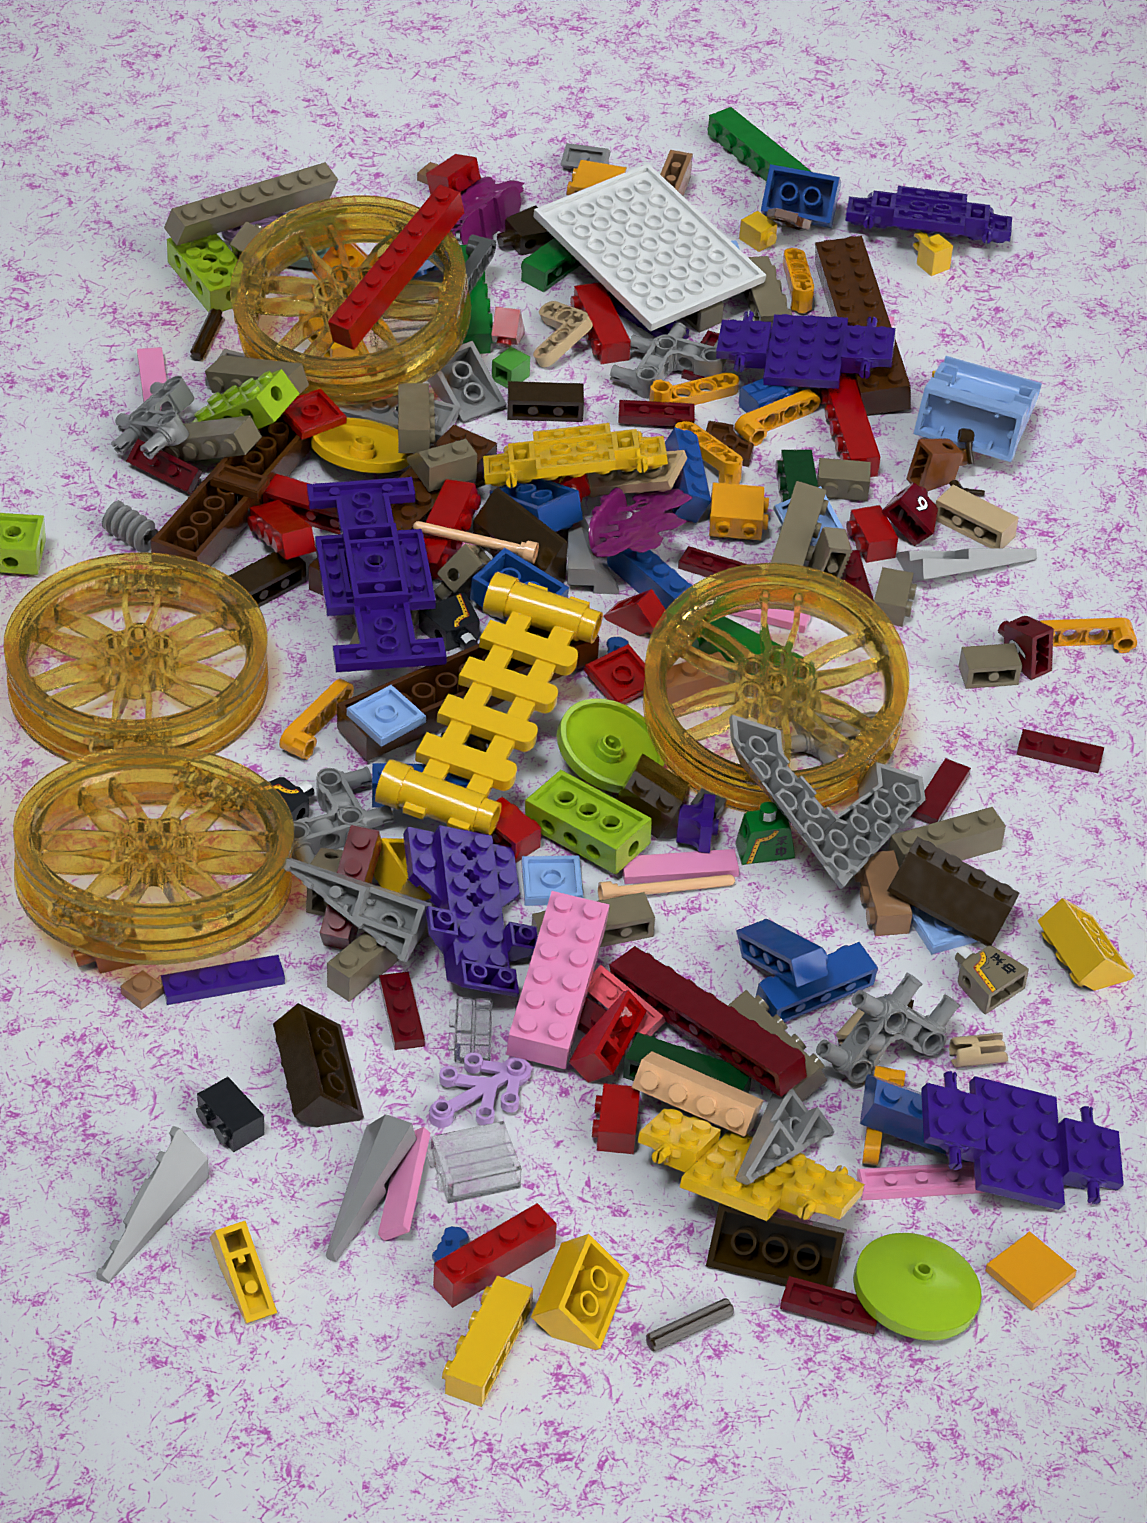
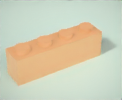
M652 1051L641 1060L632 1084V1088L744 1137L754 1128L764 1101Z

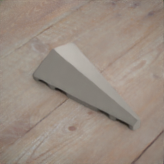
M583 515V520L574 523L573 527L568 529L567 584L592 585L593 594L619 595V587L605 558L597 557L591 551L589 525Z
M967 548L957 551H904L897 553V560L903 570L914 573L912 582L1037 559L1036 549Z
M292 858L285 859L283 869L290 871L304 882L303 884L307 888L313 889L322 896L325 902L358 928H362L376 939L377 943L385 946L398 956L397 958L400 961L406 962L424 932L427 923L426 908L432 906V903Z
M793 1088L782 1097L773 1093L736 1176V1180L745 1185L751 1184L755 1179L805 1150L804 1148L819 1141L823 1136L832 1133L834 1129L818 1107L808 1110Z
M385 1114L367 1125L326 1252L327 1259L335 1262L338 1260L386 1194L385 1182L417 1140L412 1123Z
M175 1126L171 1128L169 1132L171 1143L166 1152L159 1151L156 1160L159 1162L149 1178H145L123 1220L125 1232L120 1241H112L109 1248L113 1252L102 1268H98L96 1272L98 1280L109 1284L209 1178L208 1157L180 1128Z

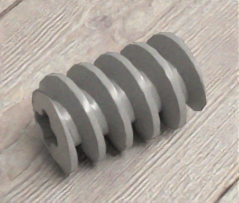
M119 500L109 506L102 519V527L108 533L128 543L129 546L141 553L151 549V539L158 532L155 529L153 520L147 519L142 514L140 515L138 511L132 510L130 506L124 505Z

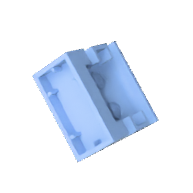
M945 356L944 362H941L935 371L934 378L931 377L924 388L913 434L929 439L947 438L957 447L966 449V443L957 441L958 431L961 428L971 429L975 434L972 451L1011 462L1037 402L1042 383Z

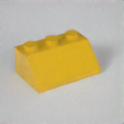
M1061 898L1037 920L1044 930L1041 932L1042 936L1049 944L1055 946L1057 949L1056 957L1065 966L1070 968L1072 972L1069 975L1078 986L1082 987L1085 985L1096 991L1129 981L1135 977L1094 916L1068 900Z
M590 1234L562 1242L531 1318L553 1338L598 1350L602 1346L629 1273Z

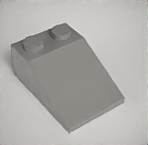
M473 341L428 358L423 371L430 385L443 402L460 406L458 419L461 423L507 405Z

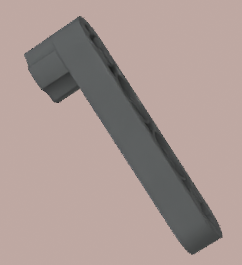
M476 235L469 237L466 254L470 257L452 283L450 290L451 299L460 302L466 300L493 259L496 250V240Z

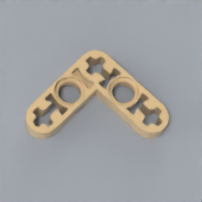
M557 301L547 302L539 309V315L546 325L557 328V330L534 351L533 356L540 367H548L555 363L592 328L593 323L586 312Z

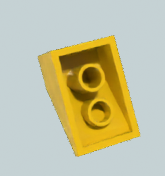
M381 838L383 844L374 872V877L380 886L422 901L431 899L432 896L421 886L416 888L408 880L404 839Z

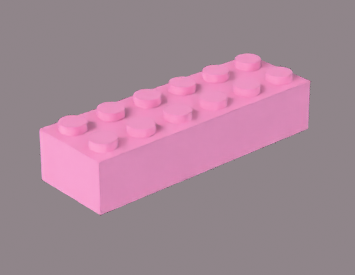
M551 891L509 1032L506 1055L566 1069L607 925L609 904Z

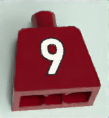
M916 483L910 484L897 493L882 510V513L914 546L934 534L938 512L937 505L928 497L926 488L918 486Z
M1021 616L1013 621H1004L1000 624L998 633L1004 637V644L1015 643L1022 663L1021 672L1028 679L1033 680L1052 671L1054 628L1029 616Z

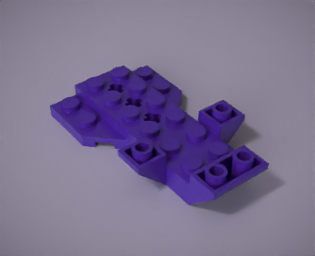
M439 825L435 832L407 827L403 837L408 880L416 888L421 886L432 896L430 901L436 906H428L426 908L428 933L444 955L446 979L464 988L517 997L519 995L516 969L510 968L509 962L532 956L538 936L536 926L509 921L504 928L502 909L515 901L520 894L514 851L511 847L493 844L491 835Z

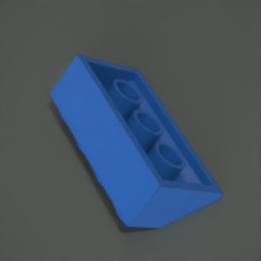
M868 1074L865 1081L860 1124L946 1155V1151L939 1146L924 1143L921 1092Z

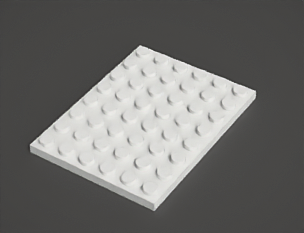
M649 164L534 209L533 217L649 331H653L762 284L766 279V274Z

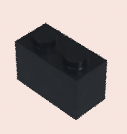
M229 1077L197 1093L198 1108H196L198 1118L203 1124H208L214 1130L218 1141L222 1144L225 1143L233 1152L264 1136L263 1113Z

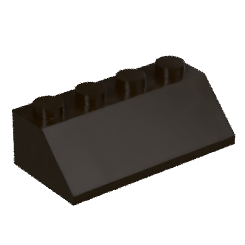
M499 487L494 489L473 520V534L521 544V542L526 543L527 541L539 543L536 561L534 564H531L564 583L566 581L568 542ZM482 547L493 558L500 552V550Z
M918 836L887 889L891 894L985 946H992L1020 894L1008 884L999 882L984 871L961 861L957 856L950 855L930 841L923 840Z
M297 1003L273 1023L276 1035L275 1040L280 1052L281 1065L284 1070L287 1083L286 1088L290 1095L294 1117L315 1127L360 1121L364 1118L341 1025Z
M719 1203L706 1266L783 1285L787 1284L788 1278L791 1276L833 1288L847 1229L807 1219L803 1220V1218L800 1219L799 1217L775 1212L765 1221Z

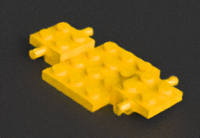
M610 423L533 431L534 441L509 443L508 446L504 447V453L483 456L485 485L503 486L506 484L511 488V484L515 487L517 482L529 483L533 479L540 478L555 480L558 476L581 477L585 473L607 474L611 470L620 469L628 472L636 468L640 473H642V469L646 472L648 468L655 469L668 464L664 436L642 437V433L637 431V429L611 432Z
M664 1108L639 1132L638 1143L656 1150L652 1153V1160L655 1163L657 1161L658 1164L664 1162V1165L685 1172L681 1178L680 1188L765 1221L778 1209L797 1215L800 1219L803 1218V1220H808L815 1212L840 1220L863 1194L865 1184L855 1181L853 1177L849 1176L845 1166L842 1168V1165H839L832 1172L826 1170L824 1166L816 1164L814 1160L806 1158L802 1153H798L783 1164L774 1167L770 1172L758 1177L751 1184L745 1185L736 1180V1176L753 1137L748 1134L744 1137L729 1130L719 1140L721 1129L711 1126L705 1119L696 1115L690 1118L686 1117L678 1110Z

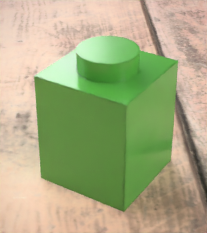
M509 347L492 360L493 380L507 389L508 381L523 382L530 376V356L513 347Z

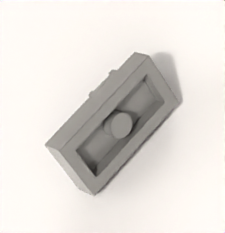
M566 143L560 165L565 169L578 168L581 160L609 164L608 160L611 151L608 148Z

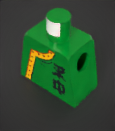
M770 801L763 802L760 805V810L748 811L744 814L735 842L741 865L795 858L789 821L775 803Z

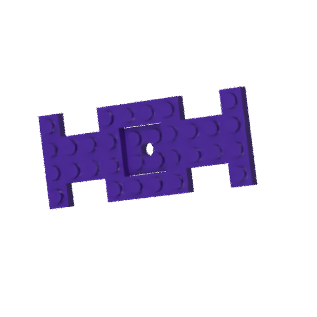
M412 477L307 484L309 509L336 508L340 528L339 535L315 536L326 615L342 616L354 614L359 644L333 645L336 673L445 665L447 656L443 637L415 639L410 610L436 609V599L422 529L397 530L390 505L415 502ZM370 563H379V565H371Z

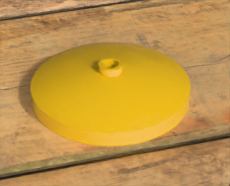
M347 418L346 424L319 433L311 438L312 448L320 457L337 466L360 472L389 473L399 471L410 465L407 462V457L414 454L398 453V429L361 418Z

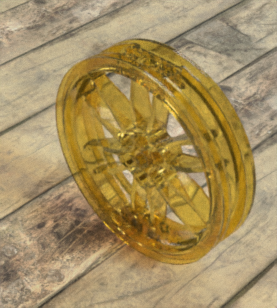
M353 195L316 201L279 217L260 231L246 246L232 274L230 299L234 321L237 325L239 340L245 357L302 363L309 386L298 396L321 388L336 405H355L380 401L398 395L399 384L425 382L439 372L453 358L463 343L470 324L471 300L468 289V276L464 255L457 239L450 231L427 259L444 274L443 282L410 280L381 316L411 322L429 321L423 328L404 341L397 343L389 326L380 317L371 330L387 344L388 348L369 353L362 340L357 346L360 356L322 357L334 344L328 320L420 208L413 204L387 197ZM378 243L360 267L349 266L344 244ZM334 247L342 264L331 268L316 254L317 251ZM307 256L314 272L321 280L277 275L288 266ZM273 293L291 295V297L266 298V295ZM438 299V303L435 304L409 302L414 300ZM261 315L282 317L305 316L278 343L267 336L258 326ZM321 331L303 353L294 351L303 341Z
M140 552L101 556L76 563L54 573L29 591L14 609L5 630L3 646L7 671L8 698L15 719L24 732L40 747L58 758L88 769L119 774H146L174 770L200 762L219 753L238 740L255 722L266 700L268 692L267 627L258 604L246 589L225 573L188 558ZM153 606L146 623H133L129 607ZM121 607L124 630L114 631L87 615ZM162 607L182 610L197 615L162 632H158L161 624ZM66 627L84 637L70 635L58 630ZM218 628H222L223 630H225L209 636L200 637ZM42 644L68 657L77 659L35 677H30L29 662ZM236 646H241L245 653V665L235 679L210 666L197 662L209 659ZM69 685H74L52 696H49L47 693H45ZM191 685L205 687L220 693L213 697ZM112 690H116L113 698L112 718L95 716L73 709L85 705ZM161 691L191 709L154 718L151 692ZM129 699H141L143 701L145 719H121Z
M757 563L730 568L713 574L688 588L670 604L657 622L649 640L645 659L643 688L645 724L650 739L661 759L692 790L698 793L703 788L727 799L725 807L748 812L760 810V805L763 802L772 801L740 764L713 753L698 741L719 735L730 729L729 717L731 715L744 719L752 717L757 720V723L781 730L783 754L790 761L792 741L789 722L796 721L820 742L844 754V756L820 766L793 770L798 778L803 776L817 794L814 797L825 809L843 802L858 793V786L862 783L868 769L875 762L886 765L890 760L901 734L909 692L907 655L898 632L882 609L859 589L836 576L810 567L786 563ZM761 609L759 638L762 654H753L729 633L713 626L710 622L733 613ZM768 609L794 611L792 628L785 646L772 645L767 624ZM800 613L828 622L848 635L825 644L803 658L793 656L798 639ZM697 637H703L725 652L735 663L710 656L693 647L692 644ZM860 647L871 658L846 667L816 671L829 661ZM681 657L705 674L727 682L729 685L703 690L670 704L667 694V674L669 669ZM879 672L883 685V706L871 719L846 702L820 691L845 686ZM733 705L719 716L687 730L677 720L679 717L703 709ZM816 713L838 719L860 730V733L855 740H849L827 725Z
M132 746L93 753L68 762L40 779L23 797L15 814L13 823L15 852L14 886L22 909L30 920L51 938L90 956L115 962L141 965L179 964L214 957L236 949L263 933L280 916L290 897L292 873L283 869L287 859L292 858L294 823L290 809L281 794L267 780L251 769L222 756L200 750L172 746ZM156 804L168 806L160 818L151 819L147 817L140 805ZM119 807L128 819H124L109 809ZM188 808L198 810L186 818L180 819ZM86 816L99 829L61 830ZM219 817L244 829L208 831ZM57 874L99 875L86 890H83L65 881ZM210 874L227 876L252 875L241 883L223 890ZM125 885L128 886L118 900L107 898V896ZM181 885L203 898L191 900ZM157 886L162 889L170 903H139L148 887Z

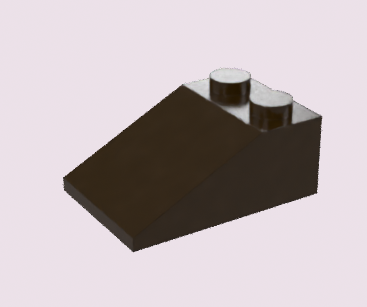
M642 753L615 799L650 817L651 835L658 839L682 804L689 783Z

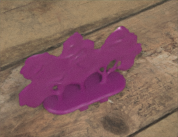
M488 176L481 178L465 189V193H461L465 213L455 224L461 226L450 230L452 232L447 234L448 240H453L456 236L455 232L459 230L463 245L468 244V239L471 235L493 239V235L498 231H505V219L520 211V193L524 191L522 187L524 183L510 180L495 184L496 181Z
M615 487L609 495H603L600 499L601 506H596L592 510L593 516L589 524V544L592 553L597 557H610L626 549L640 553L656 549L663 540V537L658 534L659 532L673 530L687 522L677 518L678 516L674 513L664 512L682 506L693 497L680 489L636 493L632 497L636 502L627 506L624 492L622 489ZM648 503L645 506L637 508L640 504ZM627 512L632 513L630 518H627Z

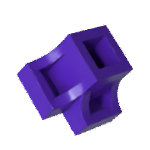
M704 794L703 799L697 804L680 805L676 843L690 844L695 846L698 852L710 853L711 836H717L719 819L713 818L716 795Z

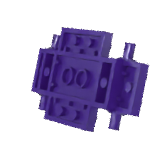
M898 186L897 193L874 190L869 193L868 198L849 196L845 221H849L853 225H864L865 228L869 225V229L873 226L876 228L896 226L904 231L919 229L923 233L943 232L945 235L952 237L959 234L967 236L971 240H981L982 238L983 243H986L987 240V244L991 241L995 243L1010 242L1012 232L1011 216L994 214L993 208L987 204L967 202L968 194Z
M745 311L743 321L735 319L722 320L716 348V359L735 361L734 370L736 372L739 371V366L740 372H743L744 368L765 369L763 385L839 389L841 373H857L861 378H864L865 374L866 379L870 376V368L892 366L896 328L876 327L878 320L873 317L872 323L871 317H868L867 326H848V318L774 314L771 327V322L753 321L754 313L749 311L748 317V311Z
M947 1071L943 1074L945 1087L926 1083L921 1088L924 1143L939 1146L945 1150L946 1156L949 1157L948 1166L950 1169H961V1159L974 1162L975 1188L978 1191L1059 1210L1065 1205L1064 1185L1080 1189L1087 1188L1088 1203L1092 1202V1204L1101 1202L1099 1188L1105 1187L1119 1190L1124 1185L1119 1131L1096 1125L1093 1120L1092 1107L1083 1106L1080 1108L1081 1121L1064 1118L1058 1122L1057 1097L977 1076H974L969 1081L970 1093H967L957 1088V1073H952V1071Z

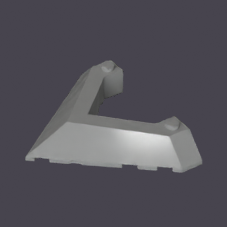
M735 715L729 717L731 742L740 765L797 830L840 890L925 801L923 777L875 762L857 779L859 799L847 809L835 815L829 807L824 809L814 797L817 794L804 777L798 778L788 767L790 761L783 754L781 730Z

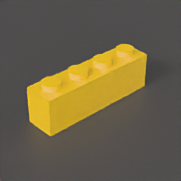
M500 1276L496 1277L491 1287L486 1286L481 1297L482 1306L479 1311H473L468 1323L469 1331L466 1336H460L455 1348L456 1356L453 1361L448 1360L443 1369L442 1379L445 1380V1394L480 1407L483 1406L532 1309L533 1288Z

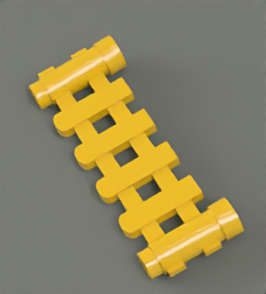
M496 572L489 583L484 598L483 612L503 620L508 618L506 624H502L490 619L479 642L480 648L490 651L485 661L469 656L459 674L458 684L468 687V692L464 699L448 694L438 711L437 722L448 726L444 735L440 737L426 732L417 748L415 761L425 764V769L423 772L414 770L413 766L390 759L381 773L375 794V801L377 803L397 810L403 808V813L423 820L424 816L446 823L447 827L471 832L477 831L486 835L493 833L502 806L500 802L488 799L489 793L492 788L500 791L509 790L516 781L517 766L514 762L508 760L513 749L527 752L536 744L538 727L536 724L529 722L534 710L541 713H549L556 707L558 689L555 685L549 683L553 674L557 673L567 676L574 672L577 666L578 651L569 646L571 641H578L580 639L592 644L599 633L603 619V612L591 609L590 602L572 596L567 598L549 592L548 588L531 582L528 584L519 582L518 578L501 572ZM529 626L550 632L548 639L527 632ZM511 659L533 665L527 676L506 668ZM491 696L512 703L507 714L486 707ZM470 734L491 741L486 752L464 745ZM448 773L469 779L470 782L465 788L445 781Z

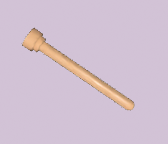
M416 521L413 524V529H422V532L425 534L500 551L505 547L533 564L538 555L539 543L533 541L517 544Z
M728 874L618 886L617 883L612 884L611 881L599 882L598 898L599 900H605L641 892L649 895L732 886L735 883V877Z

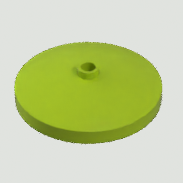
M599 698L579 701L565 712L558 725L557 744L562 757L578 776L600 789L619 793L642 753L661 766H664L665 750L658 732L641 714L619 702Z
M893 1233L876 1238L862 1250L853 1274L855 1292L866 1311L888 1329L914 1339L942 1340L960 1334L973 1322L981 1303L980 1282L975 1271L965 1258L945 1243L920 1234Z

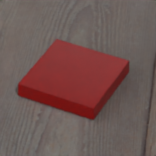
M321 388L296 397L280 415L302 440L347 423V416Z
M629 644L586 664L584 668L585 673L608 700L624 705L645 694L646 675L652 672Z

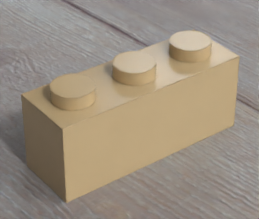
M952 485L936 500L938 508L937 522L988 548L1003 549L1016 536L1019 517L955 485Z

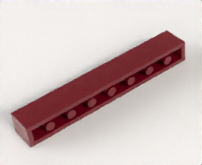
M634 946L609 964L610 972L662 1014L667 1023L778 1096L782 1097L807 1077L805 1055L798 1048L788 1045L779 1036L771 1034L760 1027L756 1021L746 1018L734 1007L718 1000L714 994L704 991L692 980L676 973L672 967L662 964L650 953H645Z

